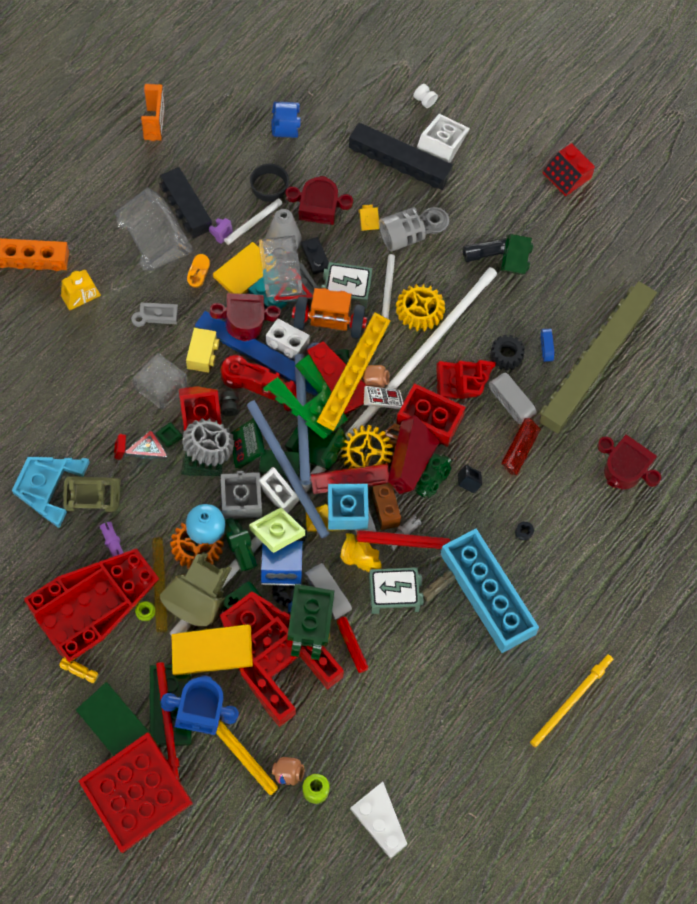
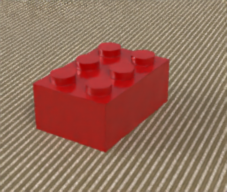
M414 383L398 412L396 423L401 425L402 420L416 415L440 441L439 444L448 447L464 417L466 407Z

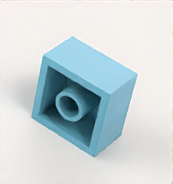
M328 484V530L368 529V484Z

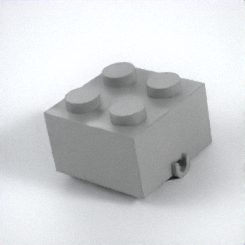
M237 471L236 474H221L222 514L224 519L262 517L260 472L244 473V471Z

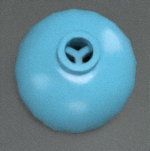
M197 505L187 515V534L191 540L198 544L215 543L222 537L225 531L223 514L214 505Z

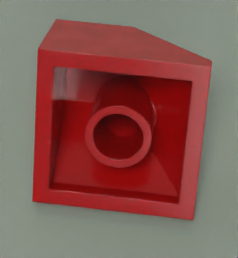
M198 386L179 389L184 431L195 420L198 422L201 419L207 421L210 418L211 422L217 420L219 425L222 424L218 390Z

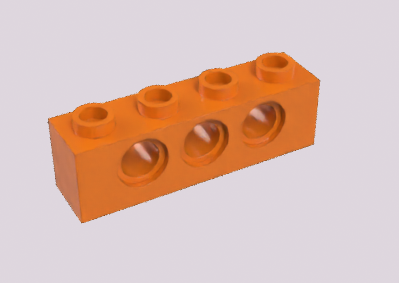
M0 238V268L67 270L69 257L67 242Z

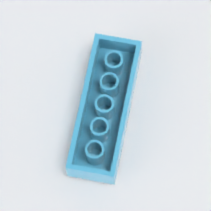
M477 529L442 546L440 555L450 571L455 575V579L501 653L537 634L539 626Z

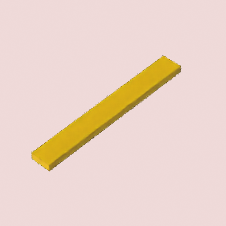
M374 312L317 420L318 423L334 431L390 320Z

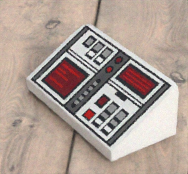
M365 386L364 405L400 409L403 405L400 390Z

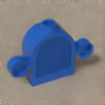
M206 675L189 681L183 688L181 698L173 693H166L161 699V707L165 711L170 712L178 707L174 726L177 728L215 735L220 716L226 724H234L239 716L236 707H222V689L210 676Z

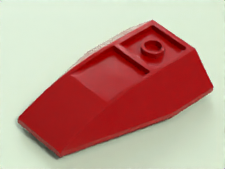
M136 548L61 575L24 598V601L37 624L55 649L70 663L103 641L159 581V577Z

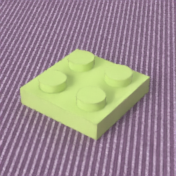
M282 508L250 524V531L273 553L305 536V529Z

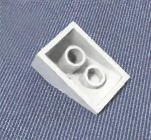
M438 114L421 134L417 149L450 163L470 128Z

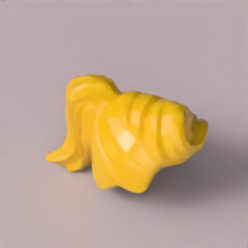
M346 533V540L340 555L342 561L348 565L355 564L358 568L366 570L368 573L372 569H381L382 563L378 559L379 551L373 549L369 543L356 542L353 533Z

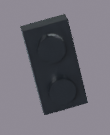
M315 237L302 241L301 247L313 275L328 269L329 261L319 238Z

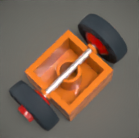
M315 288L310 312L308 298L298 297L296 307H293L292 311L294 327L304 330L308 316L311 319V326L347 331L348 324L350 323L351 337L360 339L362 329L366 328L367 317H364L365 306L356 305L350 319L352 293Z

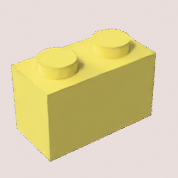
M194 328L186 359L187 369L209 373L210 367L215 364L216 356L213 355L214 350H218L219 347L216 331Z

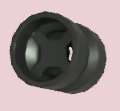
M226 391L220 394L222 415L236 416L239 414V405L237 404L239 394L237 392Z

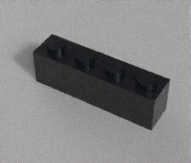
M180 167L161 174L160 189L163 193L166 192L170 206L175 207L176 216L179 220L182 219L186 233H190L194 239L209 232L212 220Z

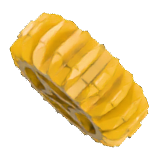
M416 284L414 288L409 285L407 290L403 289L402 295L399 294L398 301L396 302V313L399 321L403 320L404 326L409 324V329L416 327V331L422 328L425 332L427 327L432 330L434 325L438 326L445 313V302L442 300V294L438 295L437 289L432 291L431 286L425 288L424 284L421 287ZM412 300V305H410V307L407 308V303ZM434 307L435 311L429 315V310Z
M361 425V432L354 428V436L351 433L347 434L351 439L350 441H344L348 445L341 448V450L347 451V453L341 456L342 458L348 457L344 464L349 465L351 463L352 465L349 469L369 466L370 460L374 455H381L379 461L374 465L384 464V461L391 463V460L386 457L387 455H393V452L387 451L393 445H386L390 438L386 437L383 439L385 432L382 431L378 434V427H375L372 432L371 425L367 426V431ZM366 435V438L364 439V442L361 446L353 447L354 443L360 437ZM372 436L379 440L382 450L373 447ZM368 446L371 449V453H368L366 456V453H363V449H366ZM352 452L361 455L362 466L354 460Z

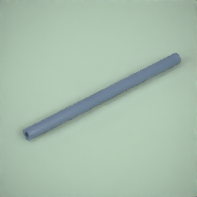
M303 354L295 355V365L304 358ZM295 367L297 400L304 406L306 404L305 377ZM298 415L300 480L302 485H309L308 426L305 424L307 421Z
M255 400L249 402L247 407L321 539L327 537L330 534L257 403Z

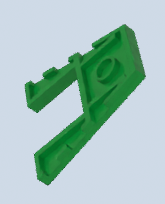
M307 355L295 367L318 392L316 397L302 406L278 377L263 389L266 392L268 390L277 396L275 399L282 404L284 402L292 409L291 413L296 417L298 415L307 421L305 424L325 439L333 430L321 425L317 420L332 392L311 356ZM344 412L334 431L348 420Z

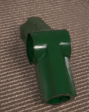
M233 518L226 519L224 534L227 537L231 551L235 554L240 572L257 567L248 531L242 529L238 520Z

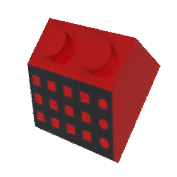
M571 143L556 154L542 173L567 196L592 179L595 166Z

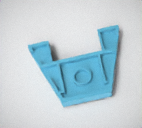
M27 457L12 492L48 521L60 528L67 512L65 509L49 504L63 472L66 471L83 477L90 463L89 459L73 460L72 458Z

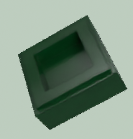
M171 422L156 432V436L168 449L183 438V435Z

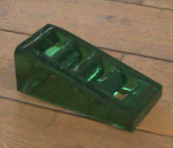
M185 452L182 459L181 475L221 476L223 463L222 465L218 463L216 470H212L211 463L208 469L205 468V463H201L199 468L197 467V462L199 461H192V456H187V452Z

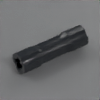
M506 238L483 244L463 246L462 250L465 261L470 262L480 260L483 257L503 254Z

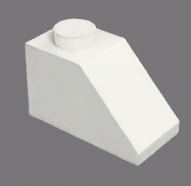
M274 467L259 479L263 492L276 507L284 509L297 497Z

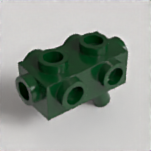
M434 453L415 486L418 495L423 498H430L437 492L439 485L448 478L452 469L450 466L452 461L449 457Z

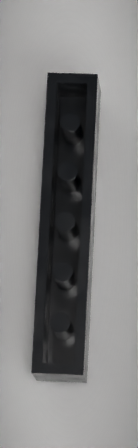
M360 122L349 137V148L353 151L362 153L370 159H375L385 166L397 169L403 174H408L418 181L430 184L434 188L443 190L452 175L453 164Z

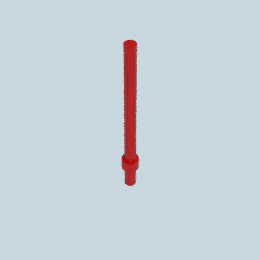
M163 662L156 664L160 699H162V696L168 693L165 665ZM162 709L168 754L167 762L179 779L178 768L180 764L179 758H176L171 711L168 712Z

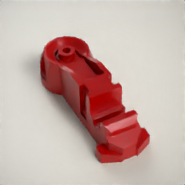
M239 355L229 356L221 365L220 372L221 380L227 387L233 389L243 387L278 402L275 399L277 396L268 390L266 392L263 389L277 377L280 379L278 372L273 374L270 372V369L248 363ZM290 381V383L283 382L297 399L296 384L293 381ZM284 402L282 403L284 405V410H291V408L287 406Z

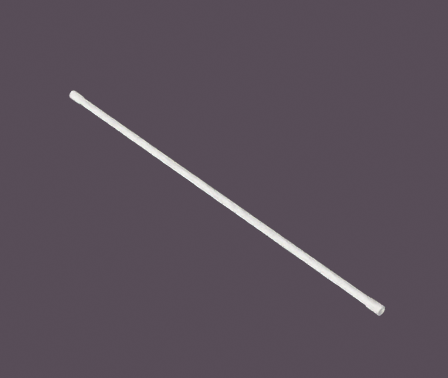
M489 267L475 286L385 388L396 390L480 292L496 277L497 272L493 268ZM369 406L345 433L348 441L351 438L347 434L351 433L354 436L353 429L356 428L360 431V426H365L380 407ZM316 466L310 475L325 472L326 469ZM310 476V484H309V485H303V487H304V489L306 490V492H307V491L311 488V486H312L311 476ZM298 496L284 508L287 513L298 503ZM256 536L251 540L252 552L254 553L263 543ZM236 559L229 566L232 569L223 587L239 570ZM181 619L170 631V635L186 632L191 624Z

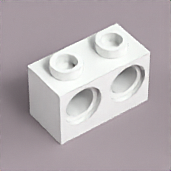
M277 318L266 334V344L273 350H279L284 353L286 357L295 359L296 354H303L308 347L310 335Z

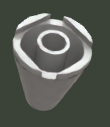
M280 209L275 213L267 231L266 245L275 254L290 255L300 248L302 237L292 213L287 209Z

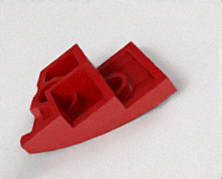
M479 360L477 363L439 361L436 364L437 394L447 399L480 396L492 369L495 367V362Z

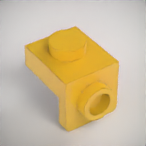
M373 204L362 205V209L358 210L360 213L361 231L379 229L378 207L373 208Z

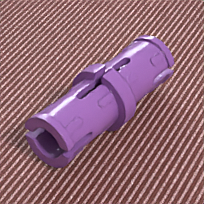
M107 522V527L103 523L100 525V529L106 540L105 545L109 547L112 557L122 554L121 540L119 536H116L112 522Z

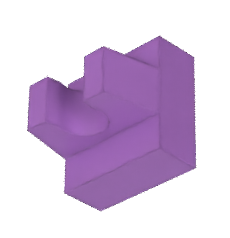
M218 218L216 220L217 227H209L210 233L221 244L226 237L233 233L231 221L226 218L224 220Z

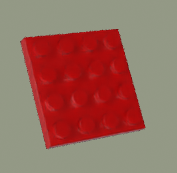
M146 733L78 781L121 853L127 851L193 804L150 733Z

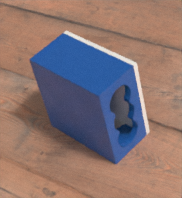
M294 541L274 553L263 543L261 585H301L302 541Z

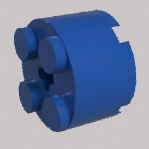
M273 102V137H298V128H300V117H297L300 109L299 103Z

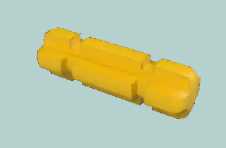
M62 658L59 664L60 668L66 671L69 670L70 673L82 679L86 678L91 683H94L98 678L96 671H89L87 667L75 661L69 663Z

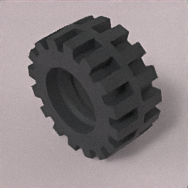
M503 335V338L499 336L497 340L495 339L491 347L490 357L491 361L495 362L496 367L499 366L501 370L505 368V371H508L509 368L514 370L515 366L519 367L525 352L522 341H518L519 338L515 337L514 339L513 335L509 337ZM509 348L514 351L515 355L513 357H505L500 353V350Z

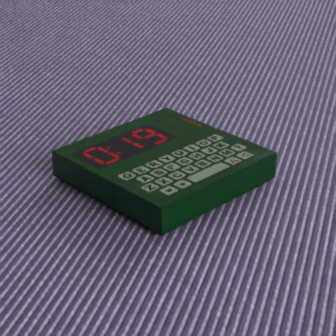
M254 418L230 433L233 434L234 440L233 458L235 468L241 469L265 454L262 433Z

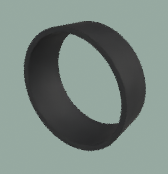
M271 163L260 165L253 170L250 176L252 191L262 201L273 202L278 198L281 199L288 188L289 176L279 165ZM275 174L283 179L285 188L277 194L265 195L254 188V182L261 175Z

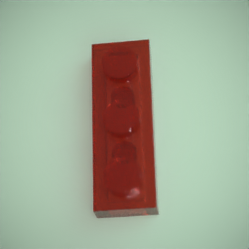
M531 418L524 419L501 463L511 475H518L541 430Z

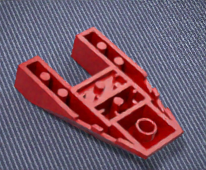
M250 592L223 612L220 618L224 628L241 625L251 626L253 666L239 668L264 709L275 723L281 727L296 715V708L271 679L298 658L291 656L293 641L287 640L290 615L274 607L272 603L256 593ZM301 645L299 657H301L327 690L343 678L344 670L324 646L321 647L319 660L311 659L313 647Z

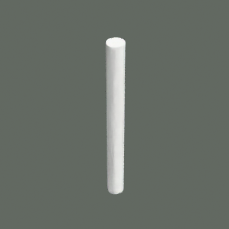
M278 198L224 239L226 244L232 243L283 204L282 201Z
M393 254L388 255L382 316L388 320L395 255Z

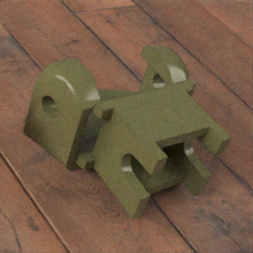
M64 477L63 508L66 511L73 512L76 508L105 509V512H114L118 509L120 503L121 479L107 477ZM105 485L111 486L110 505H104Z
M207 553L197 554L187 574L175 576L173 581L160 594V600L171 613L197 626H208L219 619L225 597H223L224 592L221 589L232 569L229 566L226 569H219L205 561L208 556Z

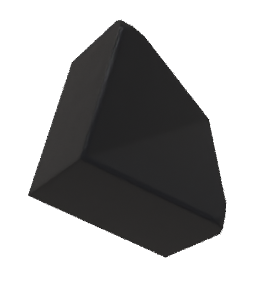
M465 465L458 472V486L471 493H475L482 486L481 472Z

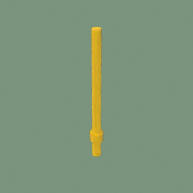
M607 654L598 665L596 664L590 670V675L530 741L532 746L537 747L597 678L600 679L605 673L604 670L614 660L612 656Z

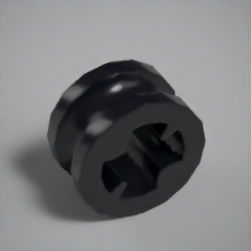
M527 521L520 522L515 530L516 537L523 541L529 540L534 533L533 525ZM522 528L528 529V533H521Z

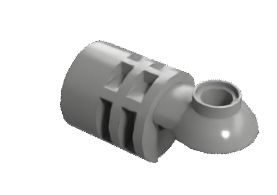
M412 207L379 219L380 233L390 252L422 241L429 233L436 234L442 232L449 225L448 214L441 208L436 207L424 210L419 216L416 208Z

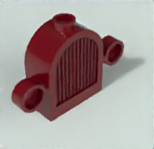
M325 176L308 180L303 186L302 192L297 187H289L286 190V199L289 202H300L299 220L334 225L337 208L349 210L353 206L352 196L343 194L338 198L336 184Z
M227 293L225 307L221 303H214L210 306V316L214 319H226L227 332L232 337L241 341H249L258 337L262 332L263 321L275 322L277 318L280 319L281 310L277 306H269L266 310L264 309V295Z
M627 434L616 447H614V442L610 437L604 436L600 438L597 448L600 452L609 455L604 467V474L607 483L612 488L630 489L636 486L641 479H644L645 483L651 487L659 484L661 474L657 470H649L654 464L657 455Z

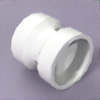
M426 84L420 85L414 92V98L422 101V105L425 108L431 107L438 98V95L434 91H430Z

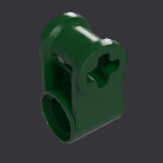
M248 581L225 597L224 611L250 592H254L260 597L262 596L252 582Z

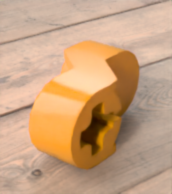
M204 254L195 256L187 275V281L193 288L203 285L210 268V260Z

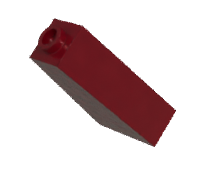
M416 415L406 418L401 422L388 482L399 494L414 490L440 442Z

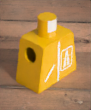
M86 270L74 271L71 273V276L62 280L61 297L69 311L101 296Z

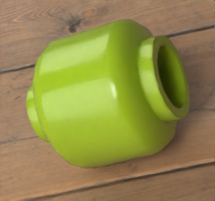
M311 774L308 776L302 786L303 795L310 803L317 804L325 801L330 792L327 778L321 774Z

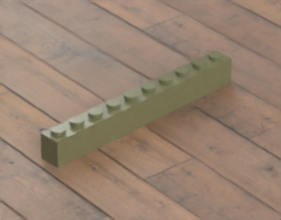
M638 281L635 287L631 286L626 294L627 298L621 299L617 306L618 310L610 314L607 320L609 321L608 324L602 325L598 332V338L594 337L588 346L590 349L587 352L584 351L579 358V364H574L571 368L569 378L565 377L559 386L561 389L558 392L555 391L549 399L551 401L548 406L544 405L539 413L541 415V424L557 434L560 433L654 302L657 294L655 290Z

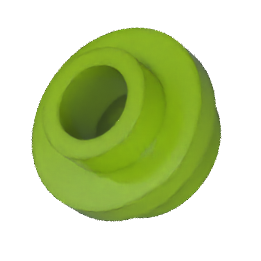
M148 601L139 603L135 609L136 616L141 621L151 620L156 612L154 605ZM144 609L149 610V613L144 615L142 614V611Z

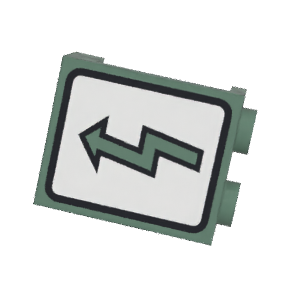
M329 262L328 269H324L323 280H326L325 285H321V288L352 293L351 299L359 300L360 305L365 306V309H367L372 268Z
M417 568L370 570L371 614H379L380 608L415 607V612H419L420 605H423V593H419V586H422V576L418 574Z

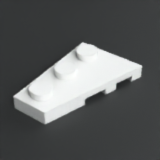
M382 782L354 804L350 810L391 859L407 846V842Z

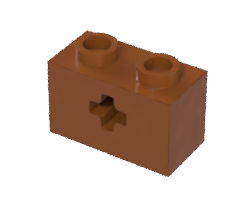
M386 483L372 486L371 496L380 529L386 530L399 527L401 515L392 485Z

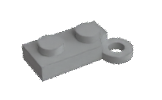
M141 302L140 312L132 315V323L137 327L145 325L146 321L147 323L177 324L178 305ZM141 317L142 321L137 322L136 318Z

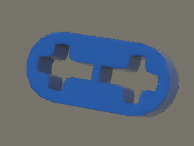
M541 329L540 339L543 361H554L552 329Z

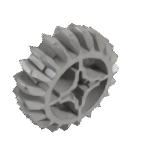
M210 418L207 421L201 419L199 422L195 420L184 431L182 439L183 450L187 451V456H192V461L198 460L199 465L201 463H205L207 467L210 463L214 467L218 463L222 465L233 452V434L229 433V428L224 429V424L219 425L217 420L215 422H211Z

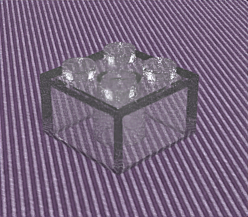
M157 353L132 378L134 388L162 410L179 394V389L187 386L186 373L160 353Z

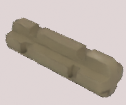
M450 570L446 571L443 577L440 576L429 586V589L426 588L422 592L423 598L427 602L430 601L434 595L441 592L448 583L450 584L455 579V575Z

